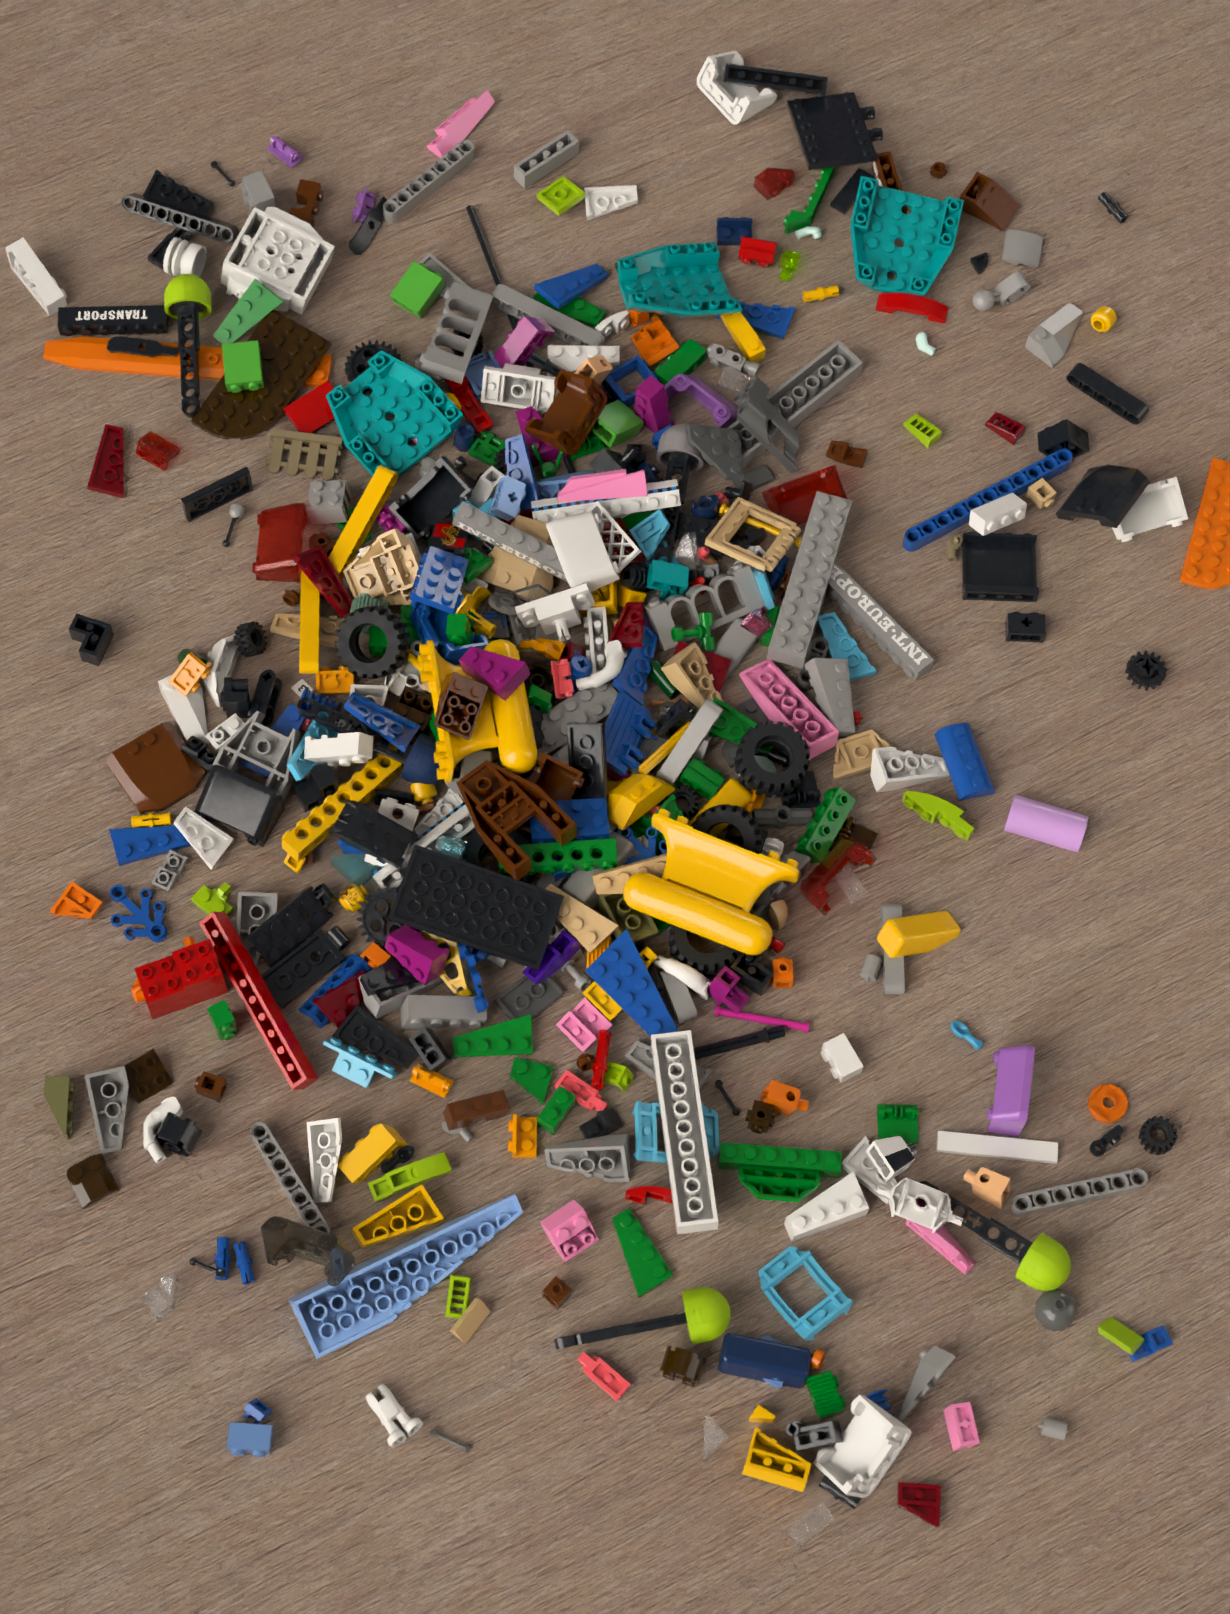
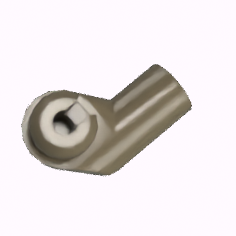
M959 534L952 537L946 544L947 558L950 562L957 560L956 551L963 542V537Z

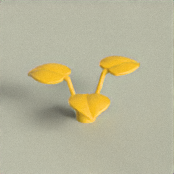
M478 586L473 594L469 593L466 595L455 614H465L470 610L479 618L477 620L467 613L468 618L475 622L473 629L476 630V633L474 635L483 634L488 639H491L496 631V625L485 620L475 611L491 593L485 587Z

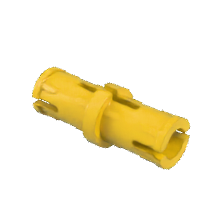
M837 285L823 288L817 287L814 290L803 291L802 294L804 295H802L804 303L813 300L822 301L824 298L839 296V288Z
M152 812L148 815L131 816L132 828L171 825V812L154 814Z

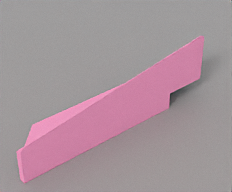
M486 90L477 99L473 97L439 125L435 129L438 137L430 142L427 148L441 158L463 141L494 104V99L489 91Z
M626 469L571 476L564 488L558 491V501L647 496V484L644 470L626 474Z
M920 1198L916 1199V1204L918 1206H926ZM906 1220V1225L965 1275L975 1265V1261L944 1226L932 1233L933 1229Z

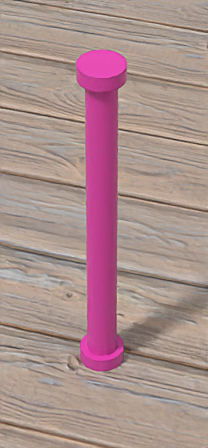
M719 1005L715 1007L714 1017L719 1015L774 1026L783 1025L785 1028L804 1031L803 1033H808V1021L802 1023L741 1011L737 1014L733 1010L720 1008Z

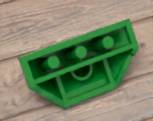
M739 1165V1180L757 1199L800 1202L820 1186V1171Z

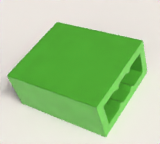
M413 261L391 292L390 297L394 303L422 319L445 287L443 276L436 271L434 273L429 271L425 264H418Z
M258 340L222 344L225 384L228 392L237 393L241 390L249 389L255 391L259 388H264L261 351Z
M616 400L605 406L591 431L607 446L612 448L637 436L644 422L620 400Z

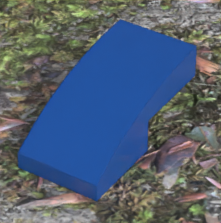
M1160 1326L1141 1335L1145 1341L1133 1355L1129 1354L1132 1362H1135L1173 1345L1165 1326Z

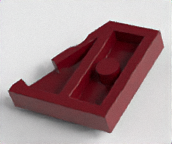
M898 1482L897 1505L935 1528H939L941 1485Z

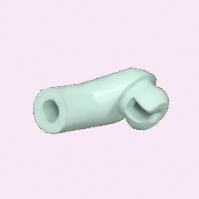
M807 226L795 231L798 239L811 234L814 239L822 237L819 227Z
M925 332L918 333L916 336L917 348L933 356L936 348L928 344V335Z

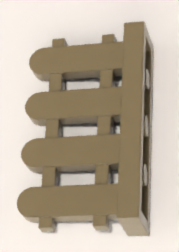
M270 429L272 442H269V448H272L270 460H266L270 473L278 474L282 467L287 468L288 475L294 477L298 474V470H305V476L308 479H313L316 476V472H321L325 481H332L334 474L338 475L339 470L335 468L337 457H341V451L344 449L342 437ZM284 450L290 451L288 462H282ZM302 452L308 453L306 465L300 464ZM319 455H326L324 467L318 466Z

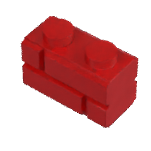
M742 236L738 260H741L743 264L751 265L752 262L759 263L758 266L769 268V265L773 266L777 242Z

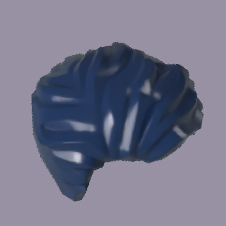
M703 495L696 502L691 500L690 512L694 516L713 519L718 515L720 502L717 495Z

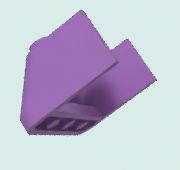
M678 374L664 386L668 401L678 391H685L712 412L714 421L718 423L716 427L728 428L737 421L738 408L696 375Z
M1035 1046L999 1047V1050L994 1052L993 1063H996L998 1069L994 1103L992 1108L988 1107L987 1119L990 1120L986 1133L1019 1137L1028 1116Z

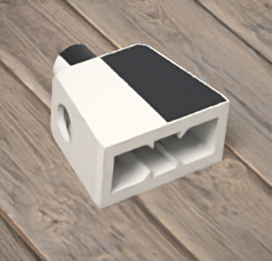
M896 1136L873 1141L866 1150V1153L887 1183L909 1168L915 1160L913 1155L917 1153V1148L913 1143L906 1145L902 1137Z

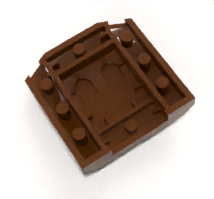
M171 722L157 725L112 752L105 760L106 765L140 814H145V812L149 811L162 812L194 793L201 779L206 776L203 767L191 759L181 748L184 741Z

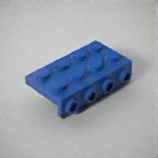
M430 546L428 552H424L420 562L424 564L419 565L417 575L420 576L415 578L413 587L416 589L412 588L409 599L412 600L410 606L414 607L417 601L452 614L469 560Z
M606 798L554 801L576 823L578 836L571 841L609 839ZM534 817L529 819L531 844L557 842Z

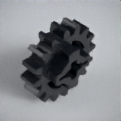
M1146 650L1143 655L1140 652H1137L1136 656L1132 655L1130 661L1128 660L1125 670V673L1128 674L1127 680H1133L1131 685L1138 684V689L1143 686L1145 691H1148L1150 686L1153 690L1157 685L1161 686L1167 672V668L1164 667L1165 661H1159L1161 656L1154 657L1155 652L1148 655Z

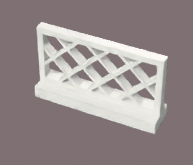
M597 501L586 512L592 511L594 513L598 508L601 510L599 532L601 537L602 534H610L609 543H604V545L608 547L610 559H619L618 566L621 571L641 550L600 502ZM604 522L612 523L611 530L603 531ZM614 534L622 535L621 543H613ZM625 546H632L634 551L629 555H624ZM613 547H621L620 555H612Z

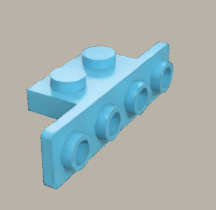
M331 1037L323 1041V1045L339 1052L332 1071L365 1088L370 1086L375 1072L390 1079H394L399 1074L392 1065L381 1064L377 1062V1058L374 1056H365L359 1053L360 1050L356 1047L343 1045L342 1041L338 1038Z

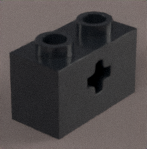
M1020 612L1008 613L1005 620L1006 641L1043 643L1046 635L1045 614L1036 612L1030 614Z
M423 1027L409 1037V1040L430 1071L438 1072L453 1061L431 1028Z

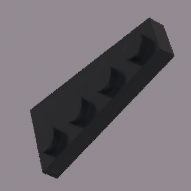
M669 510V518H672L673 511ZM680 513L676 537L682 538L700 548L706 546L711 553L723 559L724 553L704 545L705 539L719 521ZM670 524L668 531L673 529L674 526Z
M356 1005L332 1035V1037L338 1038L344 1043L405 1069L410 1066L419 1054L414 1048L358 1005Z

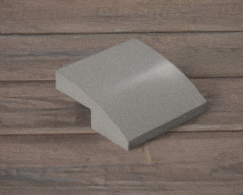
M1007 229L1001 260L1015 266L1022 263L1036 269L1039 266L1043 237L1026 231Z

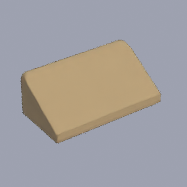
M475 1298L451 1328L450 1332L466 1344L491 1311L480 1299Z

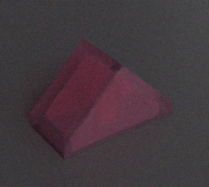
M762 607L752 611L739 625L761 638L770 629L772 623Z

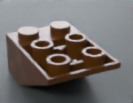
M976 172L960 195V199L964 200L962 211L1001 231L1005 230L1020 207L993 179L979 172Z
M456 672L447 674L440 691L434 726L470 740L488 686Z

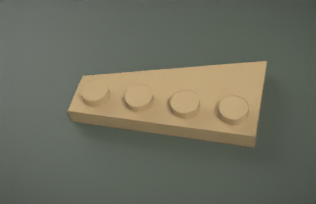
M552 884L545 888L548 891L564 896L557 920L590 954L619 928L614 922Z

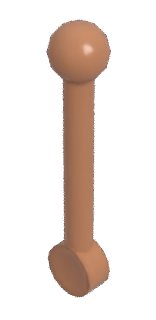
M685 696L681 698L685 702L689 701ZM652 699L649 704L654 707L657 704H663V702L668 701L676 703L679 699L661 701Z

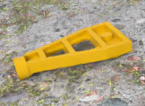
M424 931L419 932L423 934L422 938L425 940L436 942L435 946L444 942L449 945L451 957L446 961L445 966L455 963L459 974L457 978L450 979L443 969L440 977L455 996L472 995L467 984L463 961L457 947L459 943ZM463 987L464 990L459 992L458 988Z
M647 946L639 953L647 969L658 958ZM595 981L582 993L610 1022L623 1010Z

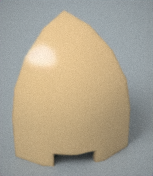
M784 900L770 904L768 917L778 931L784 927L788 917V908Z

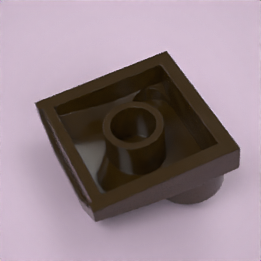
M102 1154L92 1155L72 1165L64 1172L83 1209L120 1190Z

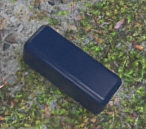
M727 1333L724 1336L720 1349L718 1370L723 1374L766 1382L762 1378L770 1380L777 1378L776 1381L783 1382L782 1386L800 1389L805 1386L809 1376L812 1354L807 1348Z

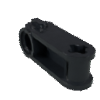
M268 669L260 674L248 711V718L256 711L264 714L265 717L261 723L264 726L271 724L274 719L275 709L282 689V681L276 678L274 671Z

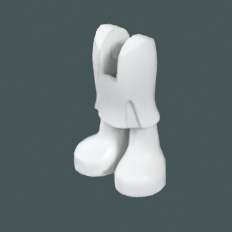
M381 1384L378 1386V1390L384 1399L378 1402L371 1392L366 1395V1399L371 1409L380 1418L381 1424L386 1427L389 1433L387 1442L393 1448L402 1444L407 1439L394 1420L398 1419L409 1437L413 1436L423 1426V1422L419 1418L411 1419L405 1413L404 1408L399 1405L389 1388Z

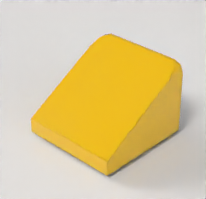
M757 1405L749 1418V1422L773 1423L776 1416L761 1405Z

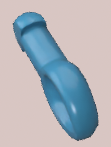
M960 1021L951 1022V1029L957 1037L967 1040L973 1045L974 1049L979 1050L983 1047L982 1041L970 1034L968 1027Z

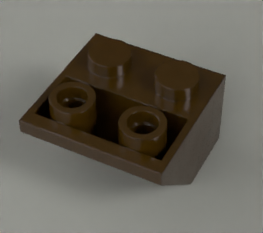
M405 685L392 711L421 725L419 732L415 736L418 738L420 733L428 734L431 729L429 722L434 712L432 696Z

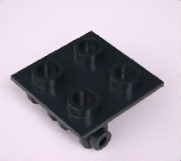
M806 772L801 784L794 788L793 792L789 794L785 792L780 797L782 806H787L788 808H811L821 804L819 798L821 793L817 789L814 772Z

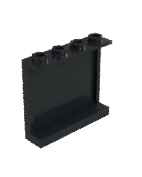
M974 531L964 532L961 545L962 600L1036 602L1039 595L1036 578L1035 543L1037 535L1029 533L1022 535L1012 533L995 534L992 532L982 536Z

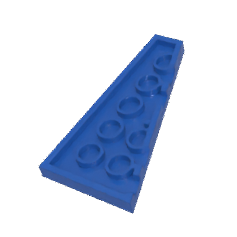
M626 929L585 972L650 1037L655 1034L678 1032Z

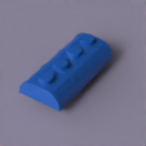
M959 723L938 730L934 735L959 801L994 794L995 789L973 736L970 724Z

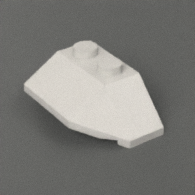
M236 634L214 644L212 651H209L207 655V662L212 663L209 668L211 672L203 682L217 707H221L222 704L221 692H224V677H231L239 655L237 650L239 646L235 645L237 640H234V636H237Z

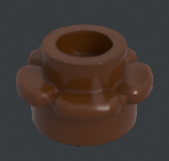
M942 162L934 163L931 166L930 174L938 179L943 178L947 174L945 164Z
M285 590L282 598L287 605L293 607L300 602V596L295 590Z
M588 1053L581 1054L576 1061L577 1067L581 1071L592 1069V1065L595 1064L594 1056Z

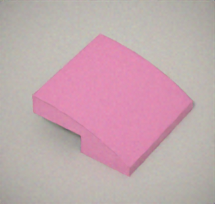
M586 998L556 1024L583 1053L598 1041L600 1030L609 1031L613 1027Z

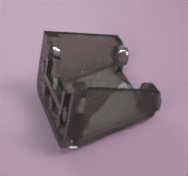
M278 1216L269 1218L261 1226L268 1264L277 1266L279 1260L286 1259L287 1262H291L295 1256L326 1266L324 1273L328 1276L327 1283L336 1288L355 1265L354 1255L332 1234Z

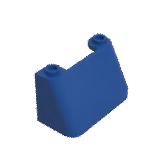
M461 591L452 614L456 613L465 598ZM416 601L410 613L411 623L422 644H426L427 640H433L437 652L446 661L458 665L460 664L459 659L471 646L484 650L485 646L489 644L487 637L483 634H478L475 637L473 633L472 644L455 647L453 642L449 643L446 635L447 617L451 613Z

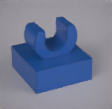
M255 1398L245 1406L244 1410L247 1412L244 1415V1419H248L252 1415L255 1418L253 1424H259L262 1420L268 1418L273 1410L258 1398Z

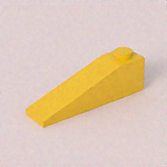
M741 312L735 315L720 316L742 355L748 361L758 362L765 359L766 349Z

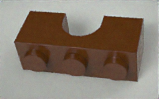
M300 179L296 191L297 204L305 205V207L299 209L291 207L289 213L309 223L313 228L315 224L314 217L319 213V201H322L324 197L321 183Z
M504 1090L448 1103L443 1111L448 1130L451 1131L467 1127L470 1122L478 1118L485 1117L486 1121L505 1117L510 1106Z

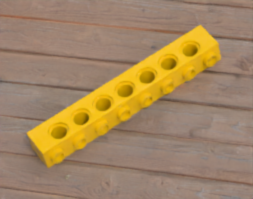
M393 744L388 747L391 751L397 750ZM379 753L374 760L371 759L366 763L365 768L355 772L351 780L341 784L337 792L327 796L322 805L313 808L310 815L305 819L302 818L293 830H288L282 836V848L297 862L301 861L331 835L329 833L345 806V803L340 801L353 800L365 805L376 795V789L385 788L402 773L405 764ZM360 788V789H362V790H361V791H356V790H354V789ZM327 812H333L334 814L329 815ZM314 824H320L321 826L315 827V826H313V825H314ZM300 836H306L307 838H305V839H300L299 837H300Z

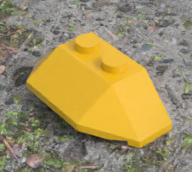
M632 774L608 793L609 822L624 831L675 791V787L655 776Z

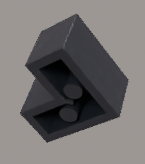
M1068 419L1037 432L1039 452L1046 456L1060 449H1068L1073 457H1078L1090 451L1088 432Z
M76 613L69 627L72 640L82 642L79 649L82 661L100 666L114 636L111 624Z
M327 762L315 765L310 770L311 779L302 780L294 786L295 795L305 813L316 806L322 805L327 796L333 795L338 790L337 780Z
M768 948L758 955H747L741 952L730 967V970L740 977L738 982L761 997L772 983L774 976L773 972L761 965L767 956Z

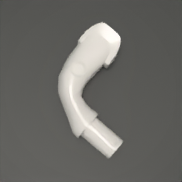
M619 640L607 643L605 647L607 661L602 670L592 673L591 676L576 679V686L579 688V691L591 687L598 688L620 673L624 658L627 657V652L623 651Z
M662 955L657 956L659 961H654L656 967L664 969L666 973L675 976L694 990L699 997L708 1000L707 988L710 987L711 980L694 968L673 958H666Z
M169 1097L163 1100L161 1105L148 1114L143 1123V1146L145 1150L149 1151L156 1164L164 1161L166 1156L159 1144L154 1140L156 1136L154 1130L162 1124L168 1112L174 1113L178 1117L182 1115L183 1110L176 1097Z

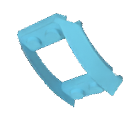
M637 1101L632 1115H635L636 1152L633 1155L639 1161L667 1163L666 1152L657 1151L656 1118H661L659 1103L652 1102L650 1104ZM701 1102L710 1158L719 1153L718 1113L713 1109H708Z
M789 1246L759 1270L761 1290L783 1318L804 1340H815L814 1335L843 1312L847 1315L853 1303L824 1272L809 1251L805 1252L796 1247ZM803 1265L826 1293L827 1297L799 1319L773 1287Z

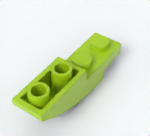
M906 791L904 793L902 801L905 806L919 813L923 820L933 824L938 819L943 826L951 828L959 838H964L967 841L972 836L975 828L962 819L964 811L957 806L927 793Z
M443 1152L390 1171L385 1176L369 1182L368 1185L374 1201L379 1202L411 1187H417L452 1172L446 1153Z

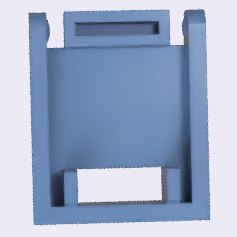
M491 350L487 351L489 359H487L484 352L472 357L465 374L468 385L477 400L481 399L484 367L501 368L494 359L495 356Z

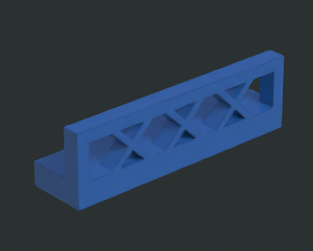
M351 954L298 1010L308 1016L317 1027L322 1028L328 1019L312 1000L323 996L324 992L332 988H337L345 980L361 971L369 972L372 968L365 959Z

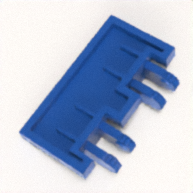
M623 692L617 694L605 722L606 763L609 768L620 775H624L628 767L638 769L640 764L635 759L642 760L644 756L636 748L641 736L648 739L651 738L653 733L648 728L655 729L657 725L649 717L651 714L649 710Z

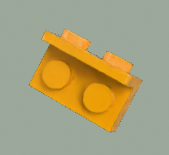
M538 638L537 641L530 639V641L522 640L519 647L532 656L559 661L565 643Z
M190 652L168 682L185 696L191 692L194 694L201 686L199 684L200 680H204L210 674L209 668L212 663L208 662L205 664Z
M339 666V670H331V667H320L319 674H316V694L350 693L351 684H354V674L348 671L349 667Z
M513 1114V1120H509V1132H512V1139H508V1152H512V1158H537V1117H517V1114Z

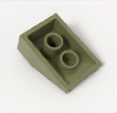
M623 894L599 895L597 906L602 916L619 926L613 932L616 938L626 929L633 943L659 933L652 917L629 907L623 898Z

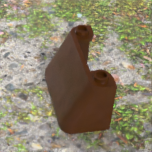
M560 370L554 380L555 389L558 391V394L542 420L538 418L530 419L524 430L530 436L559 451H563L565 454L575 455L605 408L607 396L594 379Z
M541 752L537 760V767H534L529 779L530 782L538 785L553 801L571 800L576 788L580 789L585 781L582 778L583 772ZM529 820L518 827L531 834Z

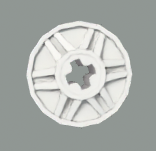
M178 237L173 238L165 253L164 272L173 274L176 277L180 274H194L200 277L205 266L206 248L196 243L189 245L187 240H182Z

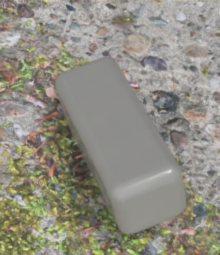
M736 618L715 645V650L711 651V653L731 660L723 685L760 635L756 628L742 618Z
M610 832L609 838L616 839L617 867L623 866L628 857L634 856V845L617 832ZM598 853L592 855V857L594 858H600L602 856ZM602 868L592 871L576 870L562 886V891L593 910L598 904L597 901L600 894L596 893L591 874L605 870Z

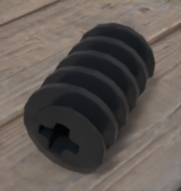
M630 564L621 571L620 582L624 587L643 592L656 590L647 588L648 568Z

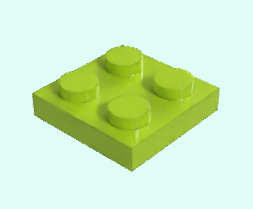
M564 176L536 194L537 199L558 216L586 198L585 192Z

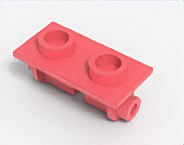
M568 659L551 661V673L553 675L556 698L567 699L573 697L572 679L566 680L567 676H571L570 662H568Z

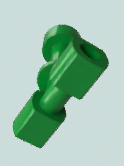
M713 612L699 613L700 624L696 625V629L682 630L681 626L672 627L671 637L673 642H680L683 640V637L697 636V639H701V649L706 651L715 650L714 636H711L710 627L714 625Z

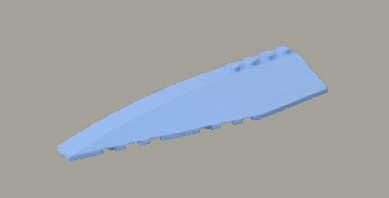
M512 1194L440 1225L288 1298L316 1359L395 1320L401 1312L412 1306L413 1302L419 1297L424 1296L431 1287L442 1281L460 1266L466 1258L478 1251V1248L490 1241L496 1233L507 1227L523 1213L516 1195Z

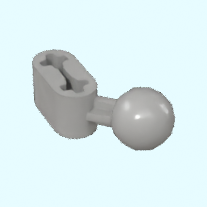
M1021 271L1014 272L998 284L994 292L986 289L977 291L973 296V305L982 312L990 310L994 303L998 301L1003 306H1007L1026 293L1030 285Z

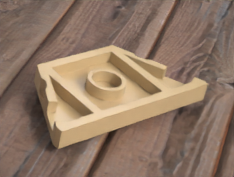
M872 729L837 740L833 781L871 770L873 749L889 747L890 744L881 739Z

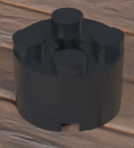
M168 1112L154 1140L162 1147L166 1144L169 1147V1151L188 1157L194 1151L202 1135V1130L195 1127V1121L189 1118L182 1120L174 1113Z

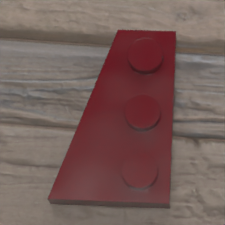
M626 602L608 642L619 640L622 648L643 647L645 605L643 602Z
M681 641L678 642L674 655L688 647L689 644ZM700 649L708 662L705 665L709 675H713L714 680H712L714 688L720 693L731 660Z
M361 971L345 980L342 985L335 989L332 988L326 991L325 995L312 1000L334 1027L339 1028L356 1005L359 1006L364 1000L358 978L367 972Z

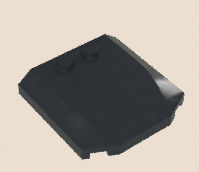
M1115 465L1090 468L1056 512L1058 519L1073 521L1074 517L1098 520L1102 526L1117 528L1150 482L1142 472L1135 468Z

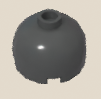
M1058 1288L1046 1291L1036 1302V1318L1046 1329L1062 1331L1075 1320L1077 1314L1076 1301L1065 1290Z

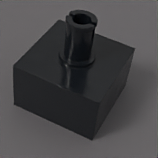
M632 445L628 447L623 455L603 448L589 465L596 473L626 469V474L634 473L637 470L630 462L639 451Z

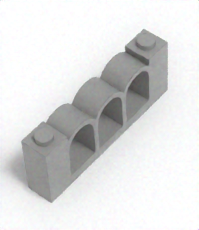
M453 282L451 288L446 289L444 298L447 300L445 301L442 316L438 320L435 334L431 338L427 351L422 352L419 362H422V371L462 384L490 310L493 296ZM450 310H458L478 317L477 321L454 314ZM444 328H452L469 334L471 337L467 339L450 333ZM437 346H446L463 352L464 356L460 357L443 351Z
M743 562L736 563L732 566V569L728 570L729 575H716L709 583V586L703 584L692 586L687 591L686 597L675 594L666 598L665 601L659 599L650 601L649 605L644 608L653 632L658 636L659 648L665 651L678 644V642H673L671 637V629L675 627L671 617V607L677 601L682 600L685 602L694 624L686 629H696V625L700 624L699 615L694 604L695 596L700 591H708L717 615L713 616L714 625L710 626L711 630L764 607L765 605L750 565ZM724 580H730L740 605L724 611L718 596V587ZM697 636L683 637L681 642H686Z

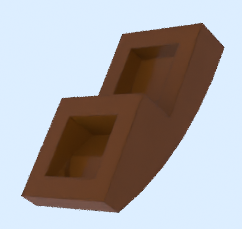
M831 440L826 453V457L834 461L863 468L868 455L867 449L850 447L847 442Z

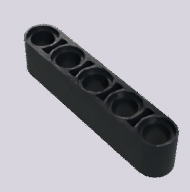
M1077 363L1066 376L1067 381L1072 386L1134 425H1138L1149 412V408L1144 402L1082 363Z

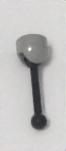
M232 504L229 514L233 519L226 540L223 541L224 547H229L230 545L229 540L235 521L244 515L245 508L240 505Z

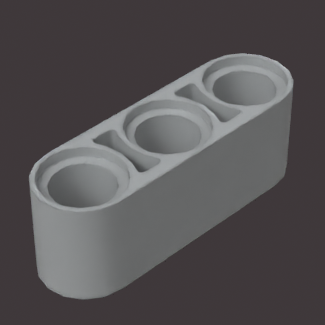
M664 970L660 971L659 978L678 1024L696 1018L697 1011L686 984Z

